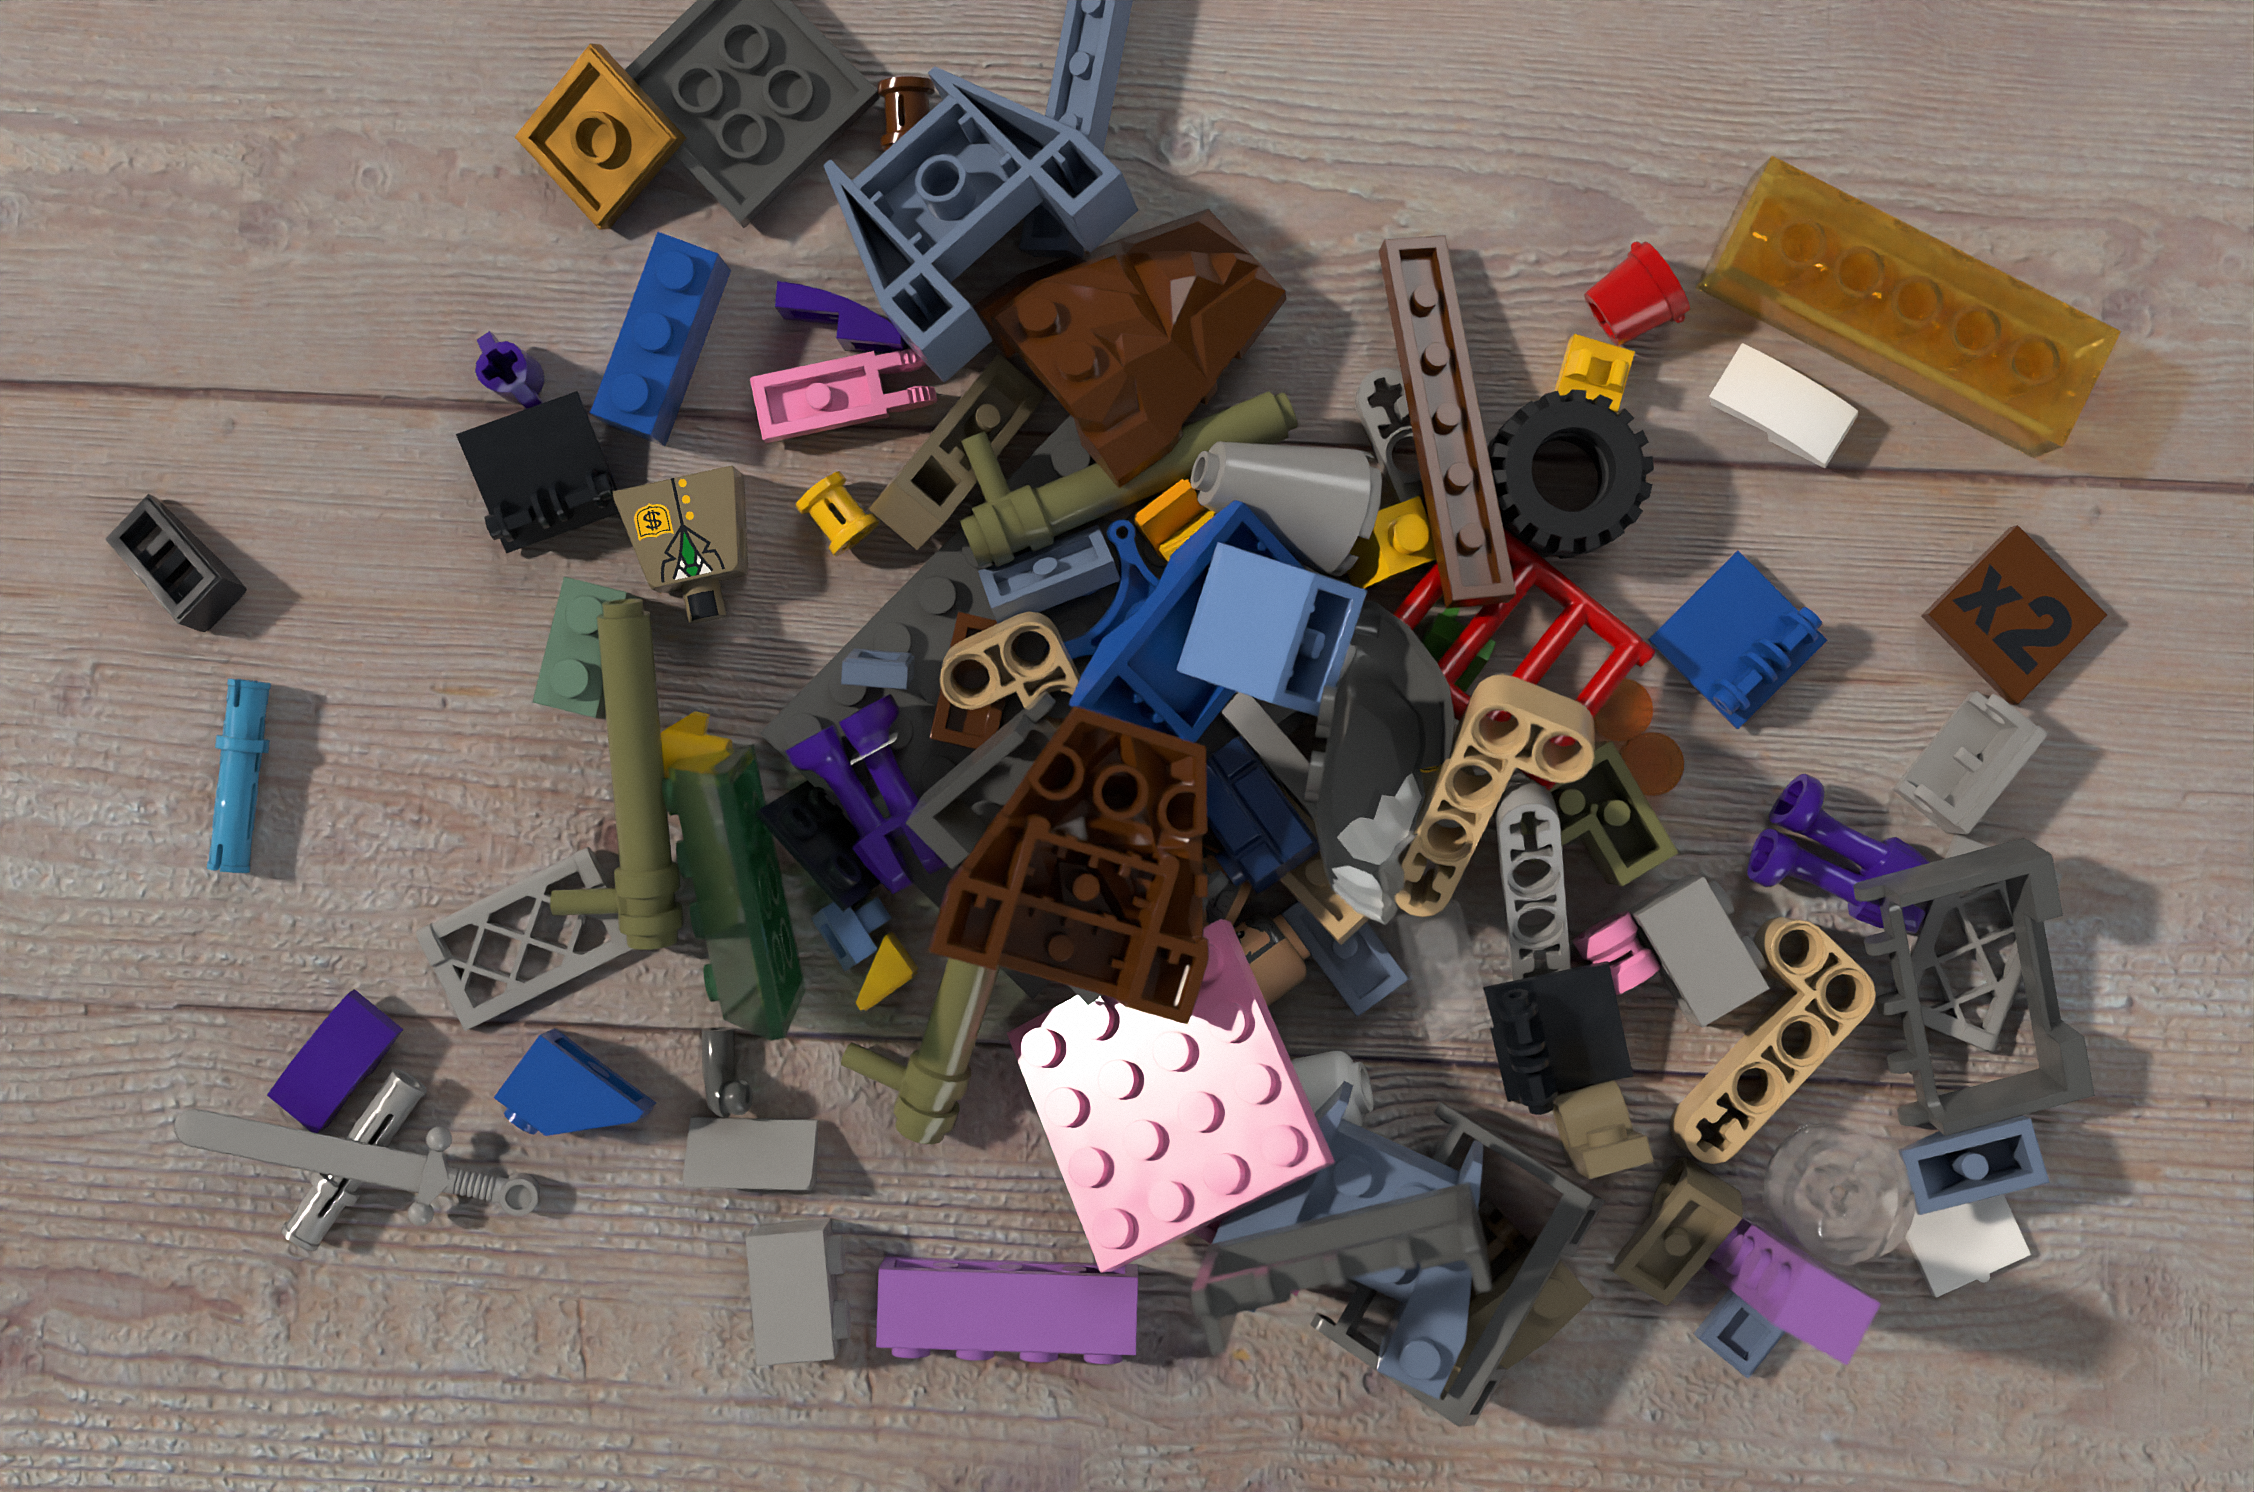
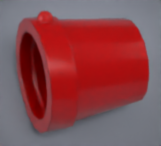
M1646 241L1642 244L1640 242H1633L1631 244V251L1627 254L1628 257L1584 294L1587 305L1596 321L1609 339L1617 346L1638 337L1668 320L1681 323L1685 319L1684 314L1690 310L1689 301L1677 277L1660 253Z

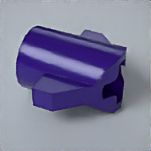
M490 331L476 340L482 354L476 362L475 373L478 380L485 387L505 400L521 403L526 409L543 403L538 394L544 385V372L541 365L532 356L514 343L507 341L499 342Z

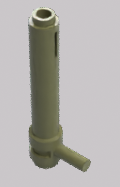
M1270 391L1182 427L1183 437L1174 449L1121 488H1118L1096 463L1036 489L1026 485L1010 492L986 432H981L961 442L984 494L986 503L972 508L974 515L960 520V524L979 568L992 562L995 563L996 567L1015 560L1013 553L1030 547L1032 552H1035L1053 544L1054 536L1171 488L1181 479L1184 481L1186 479L1190 480L1198 455L1202 451H1209L1216 442L1273 445L1289 438L1288 431L1298 427L1297 419L1292 405L1284 392L1275 396Z
M617 599L602 603L603 614L597 616L620 866L614 870L615 888L553 890L550 896V908L553 916L617 913L619 931L622 934H626L628 947L639 950H652L671 946L679 940L678 929L684 924L682 905L680 902L675 901V892L681 887L679 865L673 862L671 857L650 612L643 611V601L641 599Z
M948 958L920 1048L910 1055L907 1067L853 1042L846 1048L841 1060L843 1067L899 1091L894 1104V1114L897 1117L895 1127L905 1138L921 1144H937L944 1139L945 1133L950 1132L954 1128L960 1111L959 1103L956 1100L961 1099L966 1093L971 1078V1068L968 1064L1001 966L997 965L996 971Z

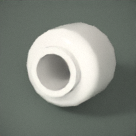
M1330 1051L1291 1060L1314 1113L1344 1081L1352 1084L1350 1100L1342 1119L1360 1127L1362 1126L1365 1113L1373 1111L1372 1088L1367 1070L1362 1062L1354 1063L1350 1056L1343 1051Z

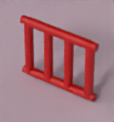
M1503 527L1510 565L1513 567L1512 576L1516 595L1508 603L1484 605L1437 663L1450 686L1454 718L1460 721L1471 698L1454 683L1530 588L1536 585L1564 609L1511 676L1537 685L1583 625H1586L1614 648L1575 699V701L1589 710L1594 719L1636 664L1641 668L1654 657L1656 651L1639 634ZM1437 561L1393 613L1394 616L1406 623L1412 631L1443 594ZM1494 710L1486 714L1487 717L1498 722L1509 721L1513 714L1504 710ZM1558 735L1549 739L1553 744L1563 747L1571 746L1577 741L1575 738L1567 735ZM1517 768L1528 778L1534 780L1547 790L1552 789L1557 783Z

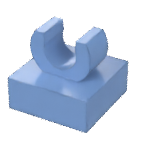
M877 897L855 912L852 911L851 907L843 912L832 902L816 913L811 920L844 971L878 950L868 934L890 920L891 916Z

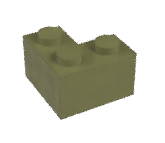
M1612 740L1594 743L1592 767L1585 776L1574 782H1557L1552 789L1548 790L1552 793L1560 821L1561 845L1563 846L1579 836L1608 884L1624 886L1678 854L1677 849ZM1531 780L1530 782H1528V783L1538 784V783L1535 782L1534 780ZM1533 811L1521 813L1520 825L1523 836L1535 835L1532 820ZM1530 859L1523 862L1534 863L1539 859Z

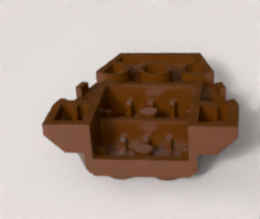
M1208 208L1098 246L1091 253L1086 250L1084 251L1083 258L1066 257L1022 272L972 307L993 339L992 341L1007 359L1017 352L1074 418L1081 445L1115 485L1121 488L1174 449L1183 437L1181 428L1183 423L1199 402L1205 405L1208 404L1218 390L1216 381L1233 358L1242 359L1286 301V290Z
M1074 706L1002 810L991 822L968 858L948 883L928 951L996 971L997 965L1112 997L1125 1008L1189 1026L1209 961L1208 939L1203 937V897H1208V875L1203 873L1202 834L1207 833L1206 746Z

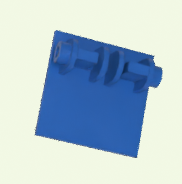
M1736 551L1647 639L1736 729H1739L1827 641L1817 630L1823 624L1821 619L1807 607H1803L1798 611L1739 551Z

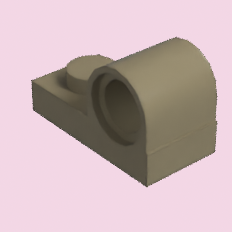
M1614 1080L1560 1094L1553 1101V1115L1567 1167L1592 1179L1654 1162L1648 1138L1646 1135L1633 1130L1625 1100L1618 1084Z
M1687 1157L1677 1159L1667 1170L1655 1191L1651 1215L1614 1258L1613 1272L1668 1306L1743 1219L1741 1192Z

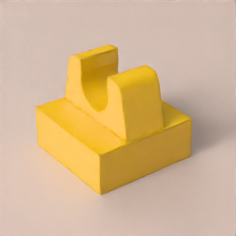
M1573 334L1568 342L1555 391H1558L1559 395L1562 396L1568 394L1572 389L1586 390V398L1594 400L1601 394L1613 400L1609 408L1617 413L1635 351Z

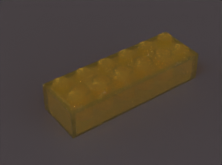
M1771 156L1750 177L1695 287L2032 458L2064 447L2121 333L2120 330L1774 156Z

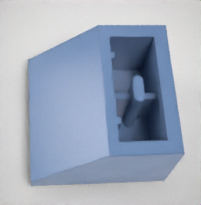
M1218 542L1177 666V671L1273 704L1319 716L1324 685L1336 687L1367 590Z

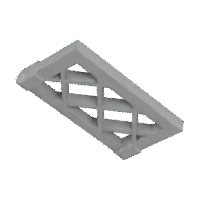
M1954 835L1945 859L1989 846L1961 835ZM2055 870L2057 884L2059 886L2063 875L2057 873V871ZM2005 880L1985 885L1960 897L1958 893L1928 900L1924 911L1926 915L1909 949L1917 990L1925 970L1931 968L1946 1000L1929 1008L1920 1004L1924 1026L1976 1046L1981 1052H1995L2000 1039L1999 1036L2023 977L2016 939L2002 976L1997 979L1982 948V945L2012 932L2015 935L2009 898L2004 887L2006 886ZM1995 891L2009 924L1977 937L1963 904ZM1954 909L1968 942L1936 955L1934 947L1948 911ZM1972 950L1987 983L1954 996L1940 963ZM1991 991L1993 999L1982 1027L1979 1028L1967 1023L1959 1004ZM1950 1009L1953 1017L1941 1012Z
M586 847L558 863L416 931L418 942L430 965L433 967L464 1031L633 949L627 945L626 934H622L619 931L617 913L578 915L568 947L533 936L544 902L550 903L551 895L548 894L551 884L579 872L587 889L610 888L597 856L590 847ZM526 896L536 898L525 933L491 922L494 912ZM587 916L603 921L612 940L586 953L576 951ZM469 924L479 926L468 960L452 956L443 937ZM488 930L522 941L510 975L476 964ZM530 944L564 955L560 966L529 981L519 978ZM458 967L464 969L463 975L461 974ZM473 972L507 983L505 992L477 1006L468 988Z

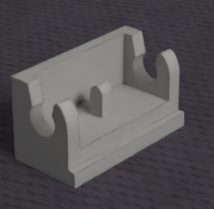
M1971 691L1892 790L1944 832L1969 834L2049 733L2039 725L2036 726L1999 696L1992 694L1988 699L1978 691Z

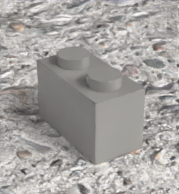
M1688 874L1627 910L1638 926L1637 936L1644 948L1652 950L1661 965L1658 972L1687 1022L1703 1028L1770 989L1760 973L1767 968L1761 952L1747 935L1742 938L1739 937L1728 916L1734 913L1733 905L1723 888L1715 880L1708 883L1704 876Z
M831 1218L755 1225L745 1237L756 1366L834 1360L842 1345V1339H848L851 1335L848 1299L838 1300L836 1275L845 1273L843 1236H833Z

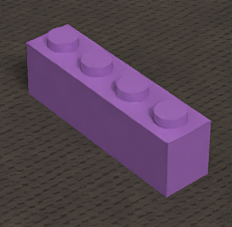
M1744 1217L1713 1252L1704 1266L1706 1270L1773 1325L1845 1365H1848L1881 1305L1880 1302L1800 1248Z
M885 1257L878 1270L876 1348H892V1355L900 1358H924L930 1355V1349L956 1350V1357L964 1360H988L994 1357V1351L1020 1352V1359L1029 1362H1052L1058 1360V1353L1084 1354V1360L1093 1364H1117L1122 1362L1123 1355H1136L1138 1264H1127L1112 1272L1101 1273L1097 1263Z

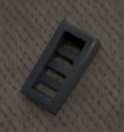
M150 494L105 538L180 625L200 632L209 631L247 591L246 587L234 573L160 500ZM159 526L162 531L141 552L137 546ZM176 545L178 548L157 568L155 565ZM193 565L195 569L176 587L174 583Z

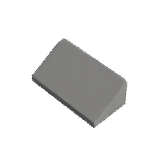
M692 1116L689 1123L683 1187L811 1190L817 1183L818 1119Z

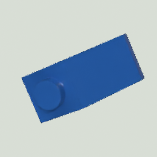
M556 1028L538 1036L493 1097L507 1107L504 1115L512 1124L529 1134H536L539 1131L545 1136L637 1122L649 1114L656 1105L655 1101Z

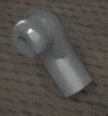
M710 1027L702 1029V1072L708 1108L717 1116L728 1118L731 1113L743 1115L752 1105L753 1094L751 1086L745 1080L735 1081L734 1028Z

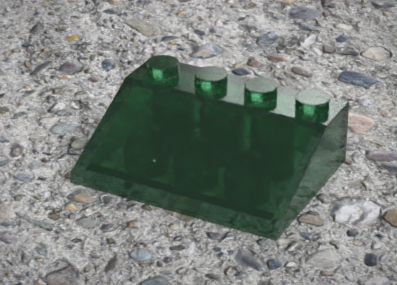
M754 744L677 759L668 767L670 777L662 779V791L668 814L670 816H679L683 840L676 842L677 861L682 877L684 879L692 877L697 902L690 903V918L695 938L698 941L706 939L711 963L704 965L703 974L710 1002H720L723 1020L771 1041L785 1039L805 994L806 985L774 836L755 815L759 809L767 804Z

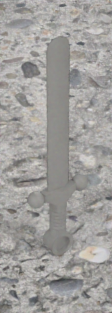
M201 1109L184 1111L177 1117L174 1124V1132L177 1139L189 1147L418 1193L417 1202H414L408 1210L410 1221L417 1226H423L432 1221L434 1209L430 1203L441 1192L454 1193L456 1195L460 1193L461 1196L466 1195L467 1197L473 1195L475 1199L479 1197L481 1200H491V1202L500 1203L502 1209L513 1216L529 1214L535 1208L540 1196L538 1181L527 1173H516L509 1178H496V1176L490 1178V1175L484 1176L482 1173L477 1174L476 1172L471 1174L470 1171L465 1172L463 1169L459 1170V1168L449 1167L444 1150L450 1147L452 1135L443 1126L434 1127L428 1132L426 1142L430 1149L428 1156Z

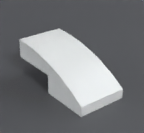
M1743 343L1709 396L1712 406L1767 432L1770 442L1823 468H1826L1858 416L1857 409L1829 390L1785 364Z

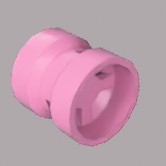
M1627 910L1601 920L1580 933L1572 941L1583 959L1591 961L1592 964L1609 962L1616 995L1636 987L1652 977L1661 968L1652 950L1641 946L1636 937L1638 926Z

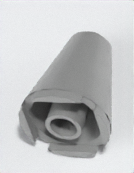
M1219 441L1209 451H1202L1198 455L1191 473V486L1197 490L1199 504L1216 514L1234 500L1243 502L1298 562L1319 574L1329 577H1340L1352 568L1359 558L1358 556L1348 554L1357 536L1369 539L1373 531L1381 501L1382 477L1380 469L1369 466L1368 461L1374 459V457L1370 453L1361 450Z

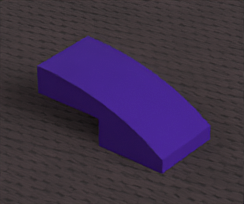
M777 281L775 308L783 319L838 324L836 338L842 348L847 351H874L875 353L885 354L907 349L908 344L895 326L867 307L822 289Z
M354 989L341 1000L312 1034L278 1078L267 1096L310 1132L319 1134L331 1124L358 1084L375 1071L403 1029Z

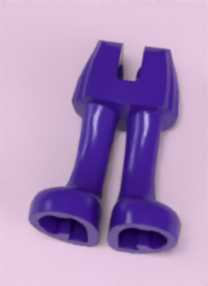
M889 694L838 722L860 756L872 752L889 741V729L899 715V706L893 696ZM834 725L785 750L791 765L799 770H812L823 778L833 790L859 836V839L852 848L869 871L892 894L914 884L902 850H899L894 841L899 835L906 834L911 844L910 847L929 874H933L947 866L906 824L919 799L901 772L890 744L863 758L888 808L890 816L884 818L875 806L850 765L845 753L844 743Z
M1806 773L1800 774L1788 784L1774 803L1769 813L1770 822L1817 841L1862 867L1858 874L1809 853L1788 836L1774 829H1765L1758 835L1753 845L1747 866L1748 877L1764 887H1772L1779 884L1785 877H1794L1806 881L1848 902L1849 915L1853 918L1884 929L1879 900L1857 901L1853 885L1860 881L1930 862L1916 849L1897 837L1887 838L1880 842L1835 820L1822 808L1825 790L1819 779ZM1915 905L1902 907L1906 933H1917L1926 913Z

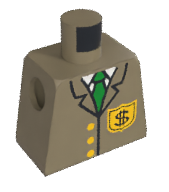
M731 465L612 491L615 504L650 588L661 594L682 590L689 623L707 622L727 616L720 581L748 575L745 482L743 474Z

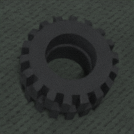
M1572 389L1566 395L1560 396L1558 391L1544 394L1535 402L1531 400L1521 407L1498 430L1499 432L1487 447L1502 525L1528 547L1533 548V551L1541 557L1546 558L1552 554L1559 555V559L1573 558L1579 554H1588L1614 541L1625 533L1624 530L1629 525L1637 521L1643 512L1639 508L1641 502L1650 497L1653 484L1646 483V475L1654 470L1653 456L1644 457L1641 447L1649 443L1643 430L1636 434L1633 433L1628 423L1634 417L1625 408L1618 414L1609 408L1613 400L1601 394L1594 400L1586 398V390ZM1549 441L1569 442L1580 447L1590 456L1597 470L1598 488L1593 502L1588 507L1577 512L1564 511L1549 504L1539 494L1532 478V461L1535 452L1543 444Z

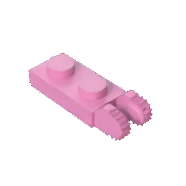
M911 348L876 355L874 351L753 376L750 378L762 440L765 443L888 418L890 412H904L933 405V403H937L935 387L914 386L906 390L885 394L881 374L911 372L927 364Z

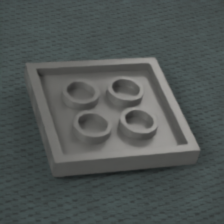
M697 0L625 69L631 78L687 138L673 156L743 228L756 218L880 99L878 91L790 0Z

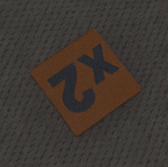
M2018 525L2009 527L1921 615L2010 705H2018L2107 616Z

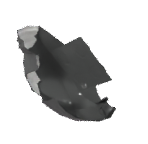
M1364 601L1349 644L1356 648L1351 664L1340 680H1338L1337 687L1324 685L1315 737L1325 738L1328 741L1325 753L1312 752L1304 801L1317 803L1314 822L1323 867L1331 890L1335 891L1357 913L1386 925L1397 911L1395 897L1404 888V871L1398 862V855L1418 834L1413 835L1416 829V819L1425 798L1420 769L1441 765L1446 759H1450L1454 713L1450 686L1439 665L1412 629L1377 602Z

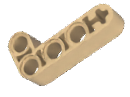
M1025 612L968 637L951 647L943 660L940 684L942 692L949 702L959 708L972 710L984 707L1014 692H1017L1024 708H1026L1045 691L1050 693L1060 690L1073 695L1081 677L1053 622L1041 613ZM1026 631L1038 632L1049 642V649L1040 659L1033 661L1023 660L1012 649L1011 644L1015 637ZM968 659L977 660L984 664L990 676L986 683L980 687L973 689L965 688L958 684L953 677L952 670L955 665ZM1044 715V718L1056 730L1066 718L1058 719Z
M1494 675L1479 683L1453 734L1450 759H1446L1438 766L1425 793L1424 801L1416 819V829L1413 835L1418 834L1398 855V862L1404 871V888L1395 897V902L1400 909L1410 915L1426 917L1433 916L1446 907L1515 767L1558 783L1574 782L1586 775L1592 767L1594 759L1595 726L1593 716L1585 706L1575 700L1514 676ZM1494 710H1504L1510 712L1516 718L1506 722H1498L1490 719L1486 714ZM1558 735H1567L1575 738L1578 742L1571 746L1563 747L1553 744L1549 739ZM1475 765L1484 768L1488 772L1484 775L1473 776L1463 772L1461 768ZM1450 819L1460 823L1461 826L1447 828L1442 827L1436 822L1438 820ZM1428 858L1435 863V869L1428 870L1424 876L1422 874L1426 868Z
M1777 917L1769 919L1760 926L1755 934L1754 943L1766 962V969L1787 991L1682 1100L1671 1115L1669 1127L1675 1143L1678 1147L1704 1163H1722L1733 1157L1868 1015L1874 1005L1876 991L1869 975L1828 935L1811 922ZM1795 930L1801 937L1802 951L1796 960L1786 964L1780 957L1779 943L1786 933ZM1837 975H1843L1848 984L1847 997L1839 1006L1831 1007L1827 1002L1826 987L1831 979ZM1799 1021L1805 1032L1804 1042L1798 1050L1787 1054L1782 1047V1033L1792 1022ZM1757 1068L1761 1075V1087L1756 1095L1742 1100L1737 1091L1738 1079L1748 1069ZM1720 1098L1721 1101L1737 1109L1738 1113L1734 1117L1726 1113L1727 1109L1716 1104L1717 1100ZM1702 1119L1710 1122L1709 1127L1715 1133L1708 1142L1701 1139L1702 1134L1696 1128Z

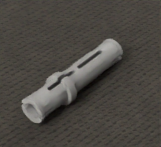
M393 1068L389 1073L390 1076L362 1116L357 1120L346 1139L387 1148L420 1098L426 1094V1086L412 1075ZM314 1172L310 1178L313 1186L288 1222H285L281 1227L282 1234L298 1247L308 1251H316L320 1246L319 1243L344 1207L353 1206L362 1193L359 1188L362 1183L361 1181Z

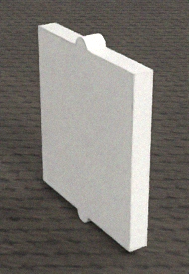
M1908 1184L1886 1194L1932 1296L1936 1298L1974 1280L1985 1283L1990 1279V1273L2031 1255L2004 1194L1919 1215L1916 1212Z

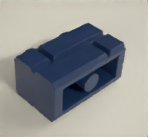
M1242 736L1234 738L1206 760L1207 830L1210 828L1224 849L1215 854L1214 857L1236 888L1245 881H1248L1256 894L1261 893L1284 877L1287 872L1294 870L1320 850L1318 840Z

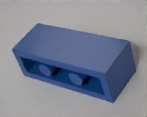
M657 232L590 414L610 427L666 447L731 273L730 268L718 253Z

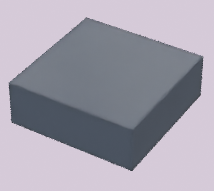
M854 648L842 661L841 684L907 689L914 678L915 656H912V653Z
M1729 1289L1693 1334L1749 1379L1786 1331L1773 1325Z

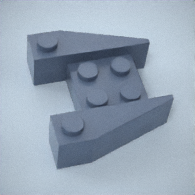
M934 67L928 74L943 101L854 180L851 181L831 159L823 166L882 310L905 342L945 383L993 340L973 307L950 284L1039 204L1089 253L1138 211V208L1122 172L1080 131L938 67Z
M1344 1081L1314 1113L1335 1163L1223 1217L1211 1244L1466 1182L1471 1184L1478 1210L1483 1144L1476 1140L1473 1141L1460 1172L1342 1119L1353 1088L1352 1084ZM1464 1260L1421 1270L1420 1263L1417 1262L1416 1267L1401 1270L1400 1267L1351 1278L1400 1301L1381 1342L1377 1371L1439 1399L1466 1341L1472 1272L1468 1264ZM1256 1309L1249 1310V1311L1252 1312V1313H1255Z

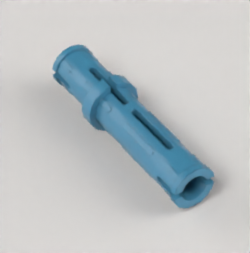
M228 678L223 734L216 735L215 748L221 749L220 768L207 869L216 871L220 868V872L249 873L262 753H268L270 740L264 739L271 683Z

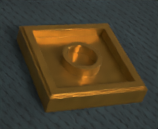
M591 43L515 135L517 141L599 230L610 229L687 139L601 44Z

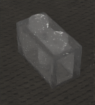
M1451 898L1446 907L1433 916L1419 917L1410 915L1403 910L1396 911L1390 920L1403 971L1409 979L1406 982L1421 1036L1428 1042L1435 1043L1493 1027L1459 900Z

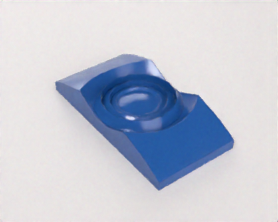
M1234 500L1208 520L1172 553L1157 588L1141 608L1102 639L1083 672L1069 705L1072 708L1074 706L1081 707L1195 743L1236 692L1177 671L1217 543L1219 542L1293 567L1305 569L1243 502Z

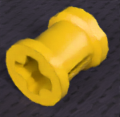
M836 471L816 483L795 504V507L801 514L809 513L831 541L829 550L834 556H839L857 545L879 524L877 517L874 514L866 515L844 487L846 478L841 471ZM833 503L846 520L845 524H841L830 510V504Z

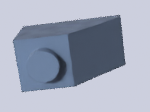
M2025 1116L2014 1117L1947 1136L1938 1131L1898 1150L1915 1209L1919 1215L2050 1183L2031 1118Z

